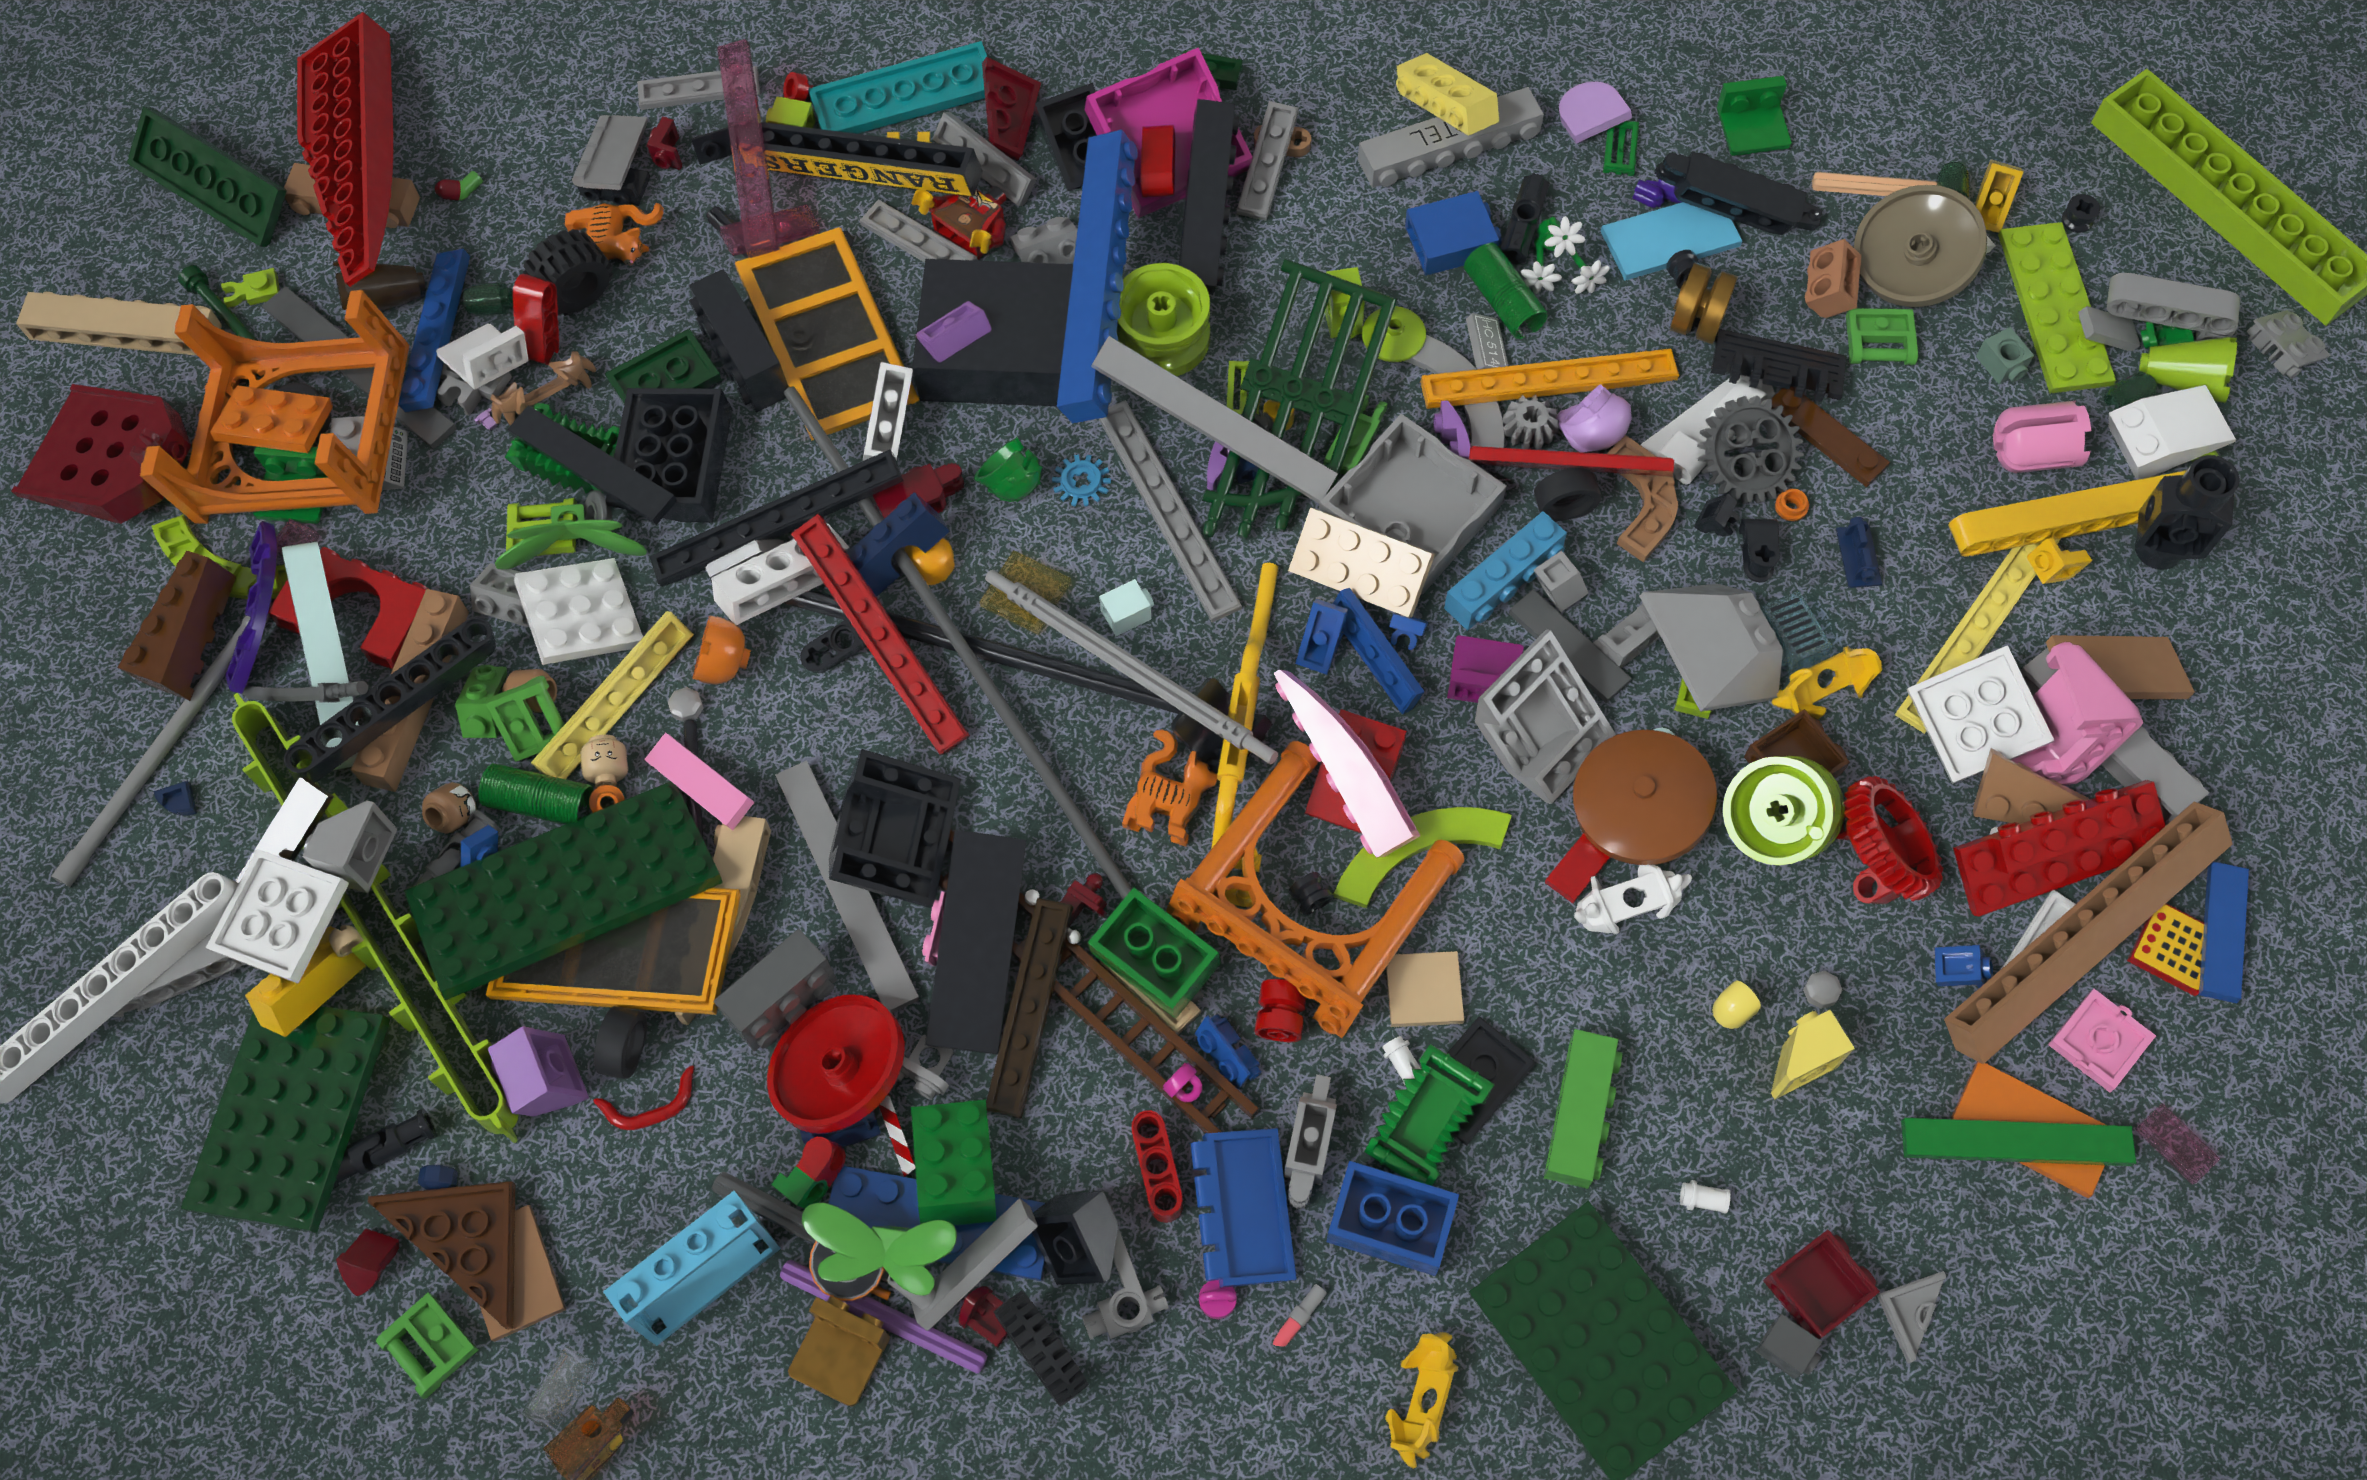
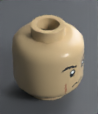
M596 735L583 745L580 755L582 775L585 780L595 783L596 787L605 784L616 786L618 781L626 777L628 773L627 749L615 736Z

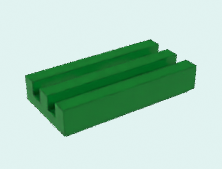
M1624 121L1607 129L1603 173L1615 172L1617 175L1626 173L1628 174L1627 176H1634L1639 122ZM1614 127L1619 128L1616 163H1611ZM1626 129H1632L1629 164L1627 165L1623 164Z

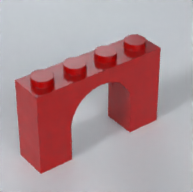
M322 547L319 550L331 602L340 595L357 591L370 593L380 599L379 615L360 649L369 662L393 670L425 591L429 588L418 582L409 584L401 581L397 575L386 570H382L381 573L372 570L366 563L358 559H351V561L343 559L335 551ZM287 579L268 613L278 627L300 635Z

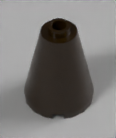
M338 260L332 261L334 268H340ZM376 263L375 270L351 287L345 284L342 273H336L335 276L343 310L347 309L350 291L363 290L382 313L421 298L420 292L426 291L423 273H416L414 266Z

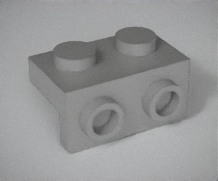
M1055 217L1048 220L1047 224L1036 228L1025 227L1019 230L1017 234L1009 236L1013 249L1020 257L1021 262L1056 264L1074 262L1078 229L1068 217Z

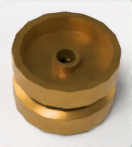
M1695 262L1677 298L1674 307L1676 312L1670 331L1682 335L1688 334L1697 317L1701 319L1696 332L1697 339L1713 344L1738 276L1722 271L1717 275L1712 289H1709L1707 286L1712 274L1711 268Z

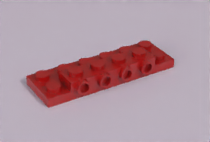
M2144 780L2119 790L2115 788L2101 790L2095 793V798L2067 802L2062 805V810L2053 813L2051 811L2035 813L2030 816V821L2022 824L2014 822L2001 825L1997 828L1998 832L1953 847L1972 914L1979 917L2122 865L2165 827L2154 781Z

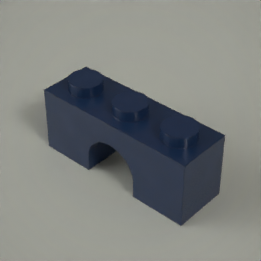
M914 492L906 500L902 501L884 520L876 524L856 545L852 546L847 554L877 597L901 576L891 560L898 549L913 545L926 553L950 530L939 513Z

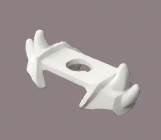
M1639 865L1638 878L1603 889L1596 877L1593 876L1591 877L1592 891L1578 902L1574 918L1589 931L1613 934L1620 932L1616 923L1659 908L1662 909L1656 916L1663 919L1669 916L1671 910L1681 901V891L1690 884L1692 876L1690 874L1675 875L1672 871L1661 870L1660 867L1655 865ZM1631 888L1637 889L1640 892L1644 891L1646 897L1639 907H1629L1623 900L1624 891Z

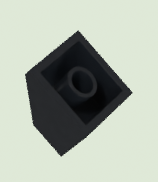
M1104 1191L1055 1195L1033 1212L1038 1227L1032 1231V1234L1056 1285L1105 1283L1110 1279L1119 1223Z

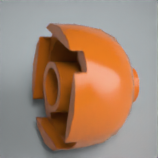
M709 616L692 679L706 684L717 685L727 683L733 679L739 668L746 669L751 650L745 648V636L740 627L725 618Z

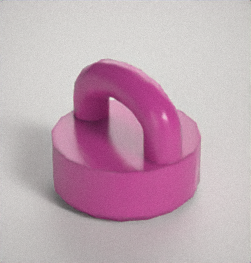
M1185 1062L1163 1085V1090L1171 1098L1175 1095L1182 1102H1193L1202 1092V1083L1195 1075L1197 1070L1189 1062ZM1189 1081L1193 1085V1090L1190 1093H1185L1181 1088Z
M1219 1280L1208 1281L1200 1290V1308L1210 1318H1226L1236 1307L1237 1296L1233 1287L1220 1288Z

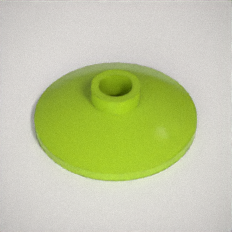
M1395 306L1378 359L1388 362H1402L1411 359L1421 351L1426 339V329L1423 321L1417 314L1409 309ZM1381 308L1370 314L1364 322L1362 340L1366 349H1368ZM1390 327H1397V328H1399V329L1394 330V329H1391Z

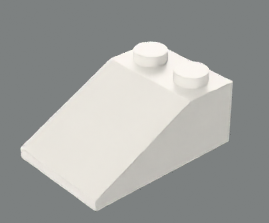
M2206 385L2143 398L2109 412V429L2136 480L2150 478L2236 441Z

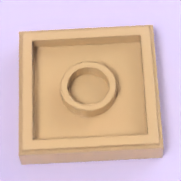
M1458 951L1394 955L1386 967L1391 1027L1464 1023Z

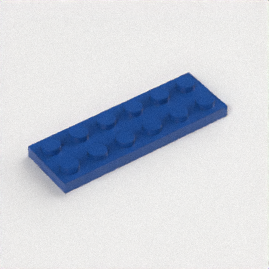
M848 1166L842 1167L834 1180L828 1204L849 1212L864 1222L869 1228L889 1225L913 1228L920 1225L916 1179ZM995 1194L996 1219L1005 1213L1019 1198ZM1022 1199L1031 1207L1032 1212L1045 1204L1043 1202ZM995 1221L955 1225L957 1239L953 1250L935 1262L951 1264ZM1032 1232L990 1272L1041 1281L1045 1259Z

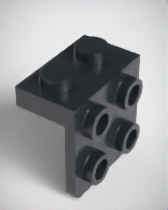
M1205 679L1194 695L1228 716L1231 695L1217 679ZM1180 711L1171 723L1172 731L1191 752H1197L1198 760L1208 764L1213 772L1218 773L1224 738ZM1254 715L1253 737L1263 742L1265 734L1273 725L1266 715Z

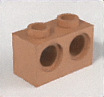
M1845 239L1814 249L1810 253L1805 301L1807 306L1813 309L1820 317L1828 318L1857 308L1861 254Z

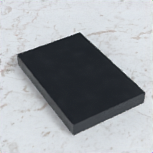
M1480 1016L1448 1051L1452 1058L1471 1070L1478 1071L1479 1075L1495 1084L1484 1104L1472 1106L1474 1115H1466L1468 1122L1459 1123L1461 1131L1451 1132L1466 1146L1537 1063Z

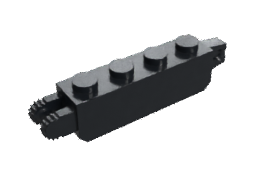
M1693 151L1688 157L1681 154L1677 155L1673 152L1665 156L1663 163L1661 162L1656 166L1654 174H1656L1658 180H1663L1665 183L1675 186L1674 195L1681 202L1777 235H1783L1793 227L1814 231L1820 226L1822 209L1806 202L1807 192L1796 189L1790 184L1776 182L1762 174H1754L1740 169L1735 164L1724 163L1710 158L1707 154Z

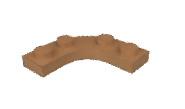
M1626 435L1607 453L1656 457ZM1620 474L1638 489L1642 498V510L1637 518L1620 535L1617 544L1644 563L1666 538L1674 523L1678 510V501L1674 487L1675 481L1673 477Z

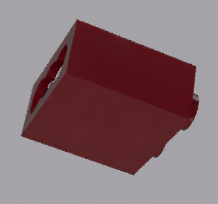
M1828 1229L1763 1280L1798 1325L1819 1340L1880 1292L1876 1288V1280L1869 1270L1864 1266H1858L1849 1255L1850 1249L1845 1241L1838 1235H1832Z

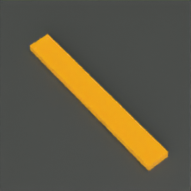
M1672 349L1422 375L1420 383L1426 408L1431 409L1440 408L1441 401L1448 400L1452 406L1519 399L1522 395L1525 398H1532L1535 395L1541 397L1593 391L1600 384L1606 389L1660 383L1678 380L1679 373Z

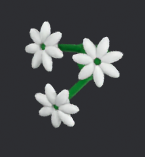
M1564 216L1561 223L1555 217H1551L1539 225L1537 229L1539 238L1534 240L1536 262L1533 263V271L1521 270V274L1527 278L1524 280L1528 287L1533 286V293H1539L1542 286L1548 291H1554L1552 282L1562 279L1560 274L1552 273L1555 269L1554 264L1544 267V248L1554 251L1555 257H1559L1564 249H1566L1581 270V276L1572 279V283L1578 285L1575 289L1576 294L1583 292L1585 289L1589 293H1593L1595 283H1606V278L1603 275L1609 271L1610 267L1608 265L1601 267L1600 260H1597L1592 267L1587 266L1575 250L1573 243H1583L1586 240L1584 236L1576 234L1582 227L1581 222L1570 226L1568 218Z

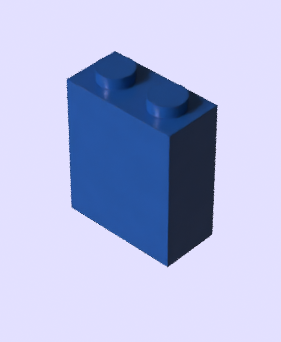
M1478 191L1407 209L1405 228L1425 276L1464 266L1467 257L1475 249L1486 243H1496L1497 245L1502 243L1499 228L1497 226L1494 227L1491 222L1489 205L1487 202L1482 201Z

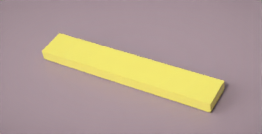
M666 611L534 758L531 764L542 774L567 779L581 763L580 752L583 745L593 736L606 735L694 634L672 612Z

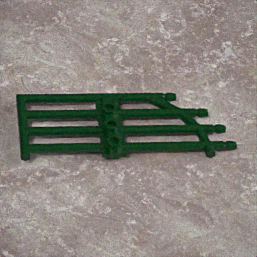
M1284 258L1280 271L1288 273L1289 277L1261 359L1258 361L1250 358L1240 389L1249 392L1241 416L1253 422L1261 397L1280 403L1270 433L1282 440L1292 408L1311 414L1299 451L1309 457L1312 455L1323 419L1342 425L1331 460L1324 465L1338 474L1328 490L1329 492L1337 484L1398 299ZM1301 279L1316 283L1320 287L1292 370L1289 372L1273 366V362ZM1335 290L1351 297L1323 381L1320 383L1303 377L1331 292ZM1366 301L1380 306L1381 310L1353 394L1334 388L1362 302ZM1229 451L1216 491L1206 489L1202 499L1204 502L1212 503L1207 516L1208 520L1204 524L1203 535L1213 537L1224 507L1233 506L1245 508L1242 522L1238 527L1237 536L1247 539L1251 533L1252 523L1255 521L1259 508L1281 503L1279 509L1280 514L1277 515L1275 521V529L1284 532L1289 524V516L1292 515L1296 500L1302 493L1289 485L1284 489L1264 493L1270 474L1258 468L1250 495L1229 493L1241 459L1239 455Z

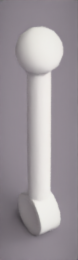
M1033 889L1028 890L1025 894V901L1029 905H1035L1037 898H1039V893ZM1068 928L1067 940L1071 944H1077L1081 940V934L1077 930Z

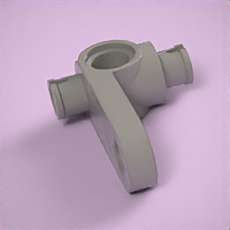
M1119 1228L1113 1261L1124 1288L1117 1291L1112 1297L1097 1302L1098 1311L1082 1316L1090 1340L1108 1332L1110 1339L1125 1333L1136 1332L1143 1326L1153 1322L1151 1314L1169 1309L1160 1285L1146 1292L1142 1291ZM1126 1302H1133L1140 1308L1138 1315L1131 1320H1125L1118 1315L1120 1306Z

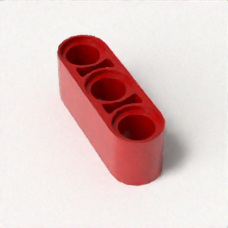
M1174 125L1143 126L1141 149L1142 197L1174 196L1176 162Z
M522 273L517 277L513 286L514 327L517 326L524 332L528 359L549 365L554 352L558 353L557 288L552 282Z
M1144 1110L1138 1113L1132 1121L1133 1141L1150 1211L1155 1219L1168 1223L1176 1220L1182 1213V1192L1163 1118L1157 1112ZM1146 1124L1155 1125L1159 1129L1158 1133L1152 1138H1144L1138 1132ZM1160 1159L1168 1166L1163 1173L1153 1174L1148 1171V1164L1153 1160ZM1163 1195H1169L1176 1200V1205L1170 1210L1163 1211L1156 1206V1201Z

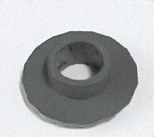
M598 489L590 492L584 505L585 520L611 521V507L606 504L603 493Z

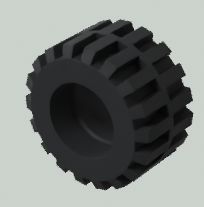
M575 229L569 232L563 230L556 235L552 234L545 241L536 245L537 248L529 253V259L525 261L523 266L525 268L524 274L552 282L556 285L558 316L561 314L564 316L571 315L573 312L578 313L594 304L596 300L604 295L603 292L608 290L610 286L609 281L613 278V273L611 272L613 267L607 257L587 233L579 232Z

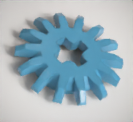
M1079 454L1074 455L1075 462L1072 463L1066 458L1063 460L1066 466L1065 469L1058 466L1055 468V471L1061 474V477H1052V482L1061 483V485L1053 488L1054 492L1065 491L1060 497L1063 502L1072 496V506H1076L1079 498H1083L1085 507L1088 506L1087 497L1090 496L1096 502H1099L1100 498L1096 492L1099 491L1107 494L1108 489L1101 485L1111 483V478L1102 477V475L1109 472L1108 467L1099 470L1098 467L1103 461L1098 459L1094 464L1091 463L1092 455H1087L1085 461H1080ZM1083 473L1087 474V480L1090 484L1088 486L1082 485L1080 488L1076 487V481L1073 477L1075 475L1081 476Z

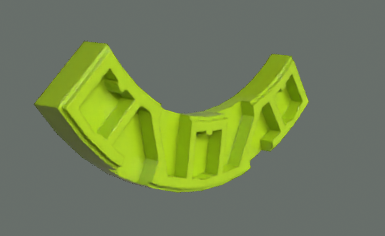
M184 515L151 526L161 549L175 567L179 560L182 559L186 550L208 557L237 576L229 596L248 599L249 589L257 582V575L252 574L251 568L242 567L241 564L225 560L209 552L197 540ZM285 564L276 566L271 599H276L288 579Z
M1454 807L1437 809L1412 816L1410 818L1417 828L1420 837L1385 857L1376 858L1374 853L1369 854L1363 847L1341 876L1333 894L1334 898L1367 909L1376 889L1391 870L1405 859L1430 849L1437 840H1445L1455 844H1478L1501 849L1512 815L1482 808Z

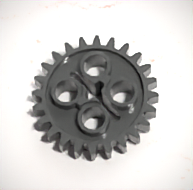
M1746 396L1737 398V402L1734 400L1725 402V408L1719 407L1714 410L1716 417L1712 416L1705 420L1711 428L1700 430V434L1707 439L1705 442L1697 444V447L1705 450V455L1698 457V461L1707 462L1708 464L1701 471L1702 474L1711 472L1713 475L1708 484H1721L1718 490L1719 495L1730 491L1729 495L1735 500H1738L1741 496L1742 504L1750 503L1752 499L1756 503L1764 502L1765 496L1770 500L1776 498V491L1780 493L1787 490L1785 483L1795 482L1796 479L1791 471L1801 470V466L1794 461L1795 458L1804 456V453L1796 450V445L1803 443V439L1794 438L1793 434L1800 428L1799 426L1790 428L1788 423L1793 416L1782 417V405L1771 409L1772 399H1767L1760 403L1759 396H1754L1749 401ZM1760 424L1766 428V438H1763L1759 432ZM1730 429L1736 434L1735 444L1729 439L1728 432ZM1771 443L1777 445L1776 449H1768L1756 453L1750 452L1731 457L1724 455L1725 451H1733L1745 447L1752 448ZM1766 456L1769 457V459H1770L1771 462H1772V470H1771V471H1769V470L1766 468V465H1765V458H1766ZM1735 461L1741 465V476L1735 473Z

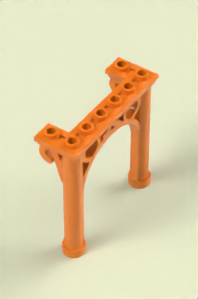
M1292 741L1282 752L1280 762L1189 878L1187 877L1185 881L1180 879L1177 883L1166 912L1194 934L1197 932L1201 921L1204 922L1212 933L1224 936L1233 942L1241 953L1256 958L1266 965L1268 971L1274 976L1284 978L1296 986L1297 990L1306 998L1315 999L1320 1003V1006L1312 1018L1326 1032L1343 1038L1364 1006L1361 1003L1450 875L1456 874L1465 858L1461 850L1454 844L1445 840L1435 841L1427 852V856L1379 922L1365 931L1350 935L1325 934L1308 929L1288 918L1269 900L1259 884L1254 868V850L1259 838L1318 764L1309 746L1299 741ZM1242 857L1243 877L1232 876L1226 878ZM1230 889L1247 891L1252 900L1253 907L1247 910L1237 908L1227 900L1225 892ZM1259 910L1263 914L1261 921L1265 924L1268 932L1251 921L1258 915ZM1302 942L1307 944L1302 956L1285 945L1293 944L1300 947ZM1366 944L1354 963L1350 964V955L1347 949ZM1317 949H1332L1340 963V968L1337 970L1325 969L1314 960L1313 951Z

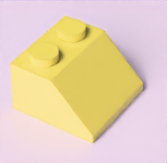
M1831 1010L1820 1015L1816 1011L1804 1015L1796 1021L1798 1025L1788 1032L1790 1037L1782 1046L1771 1091L1774 1099L1838 1068L1855 1049Z

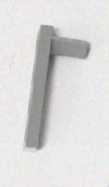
M1019 1198L934 1279V1288L928 1295L912 1294L901 1288L890 1275L888 1276V1284L911 1301L916 1321L921 1327L927 1331L930 1330L1038 1227L1031 1207Z

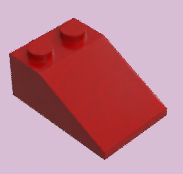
M1341 709L1339 715L1367 746L1391 782L1404 748L1407 731ZM1322 761L1305 814L1362 833L1357 822L1353 824L1347 817L1343 809V805L1346 802L1341 793H1336L1329 785L1326 774L1329 772Z

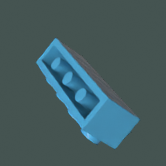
M1542 511L1447 591L1444 609L1467 631L1476 623H1483L1490 617L1497 605L1501 602H1508L1523 583H1529L1537 577L1534 572L1536 567L1560 551L1564 552L1567 532Z

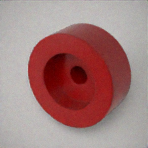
M790 72L784 82V98L805 101L807 97H810L809 88L814 86L809 85L805 74Z

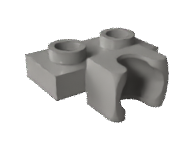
M444 363L440 377L444 382L438 389V398L444 406L452 405L453 401L458 398L459 405L464 409V413L469 416L482 399L481 396L490 399L492 394L499 396L512 376L510 372H507L474 390Z

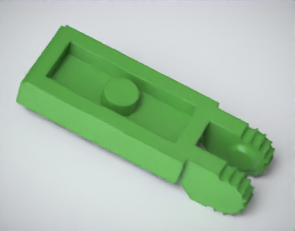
M1365 396L1340 472L1341 474L1345 475L1364 459L1380 427V422L1386 412L1388 403L1380 401L1372 417L1362 414L1369 403V396ZM1340 430L1325 457L1324 465L1331 460Z

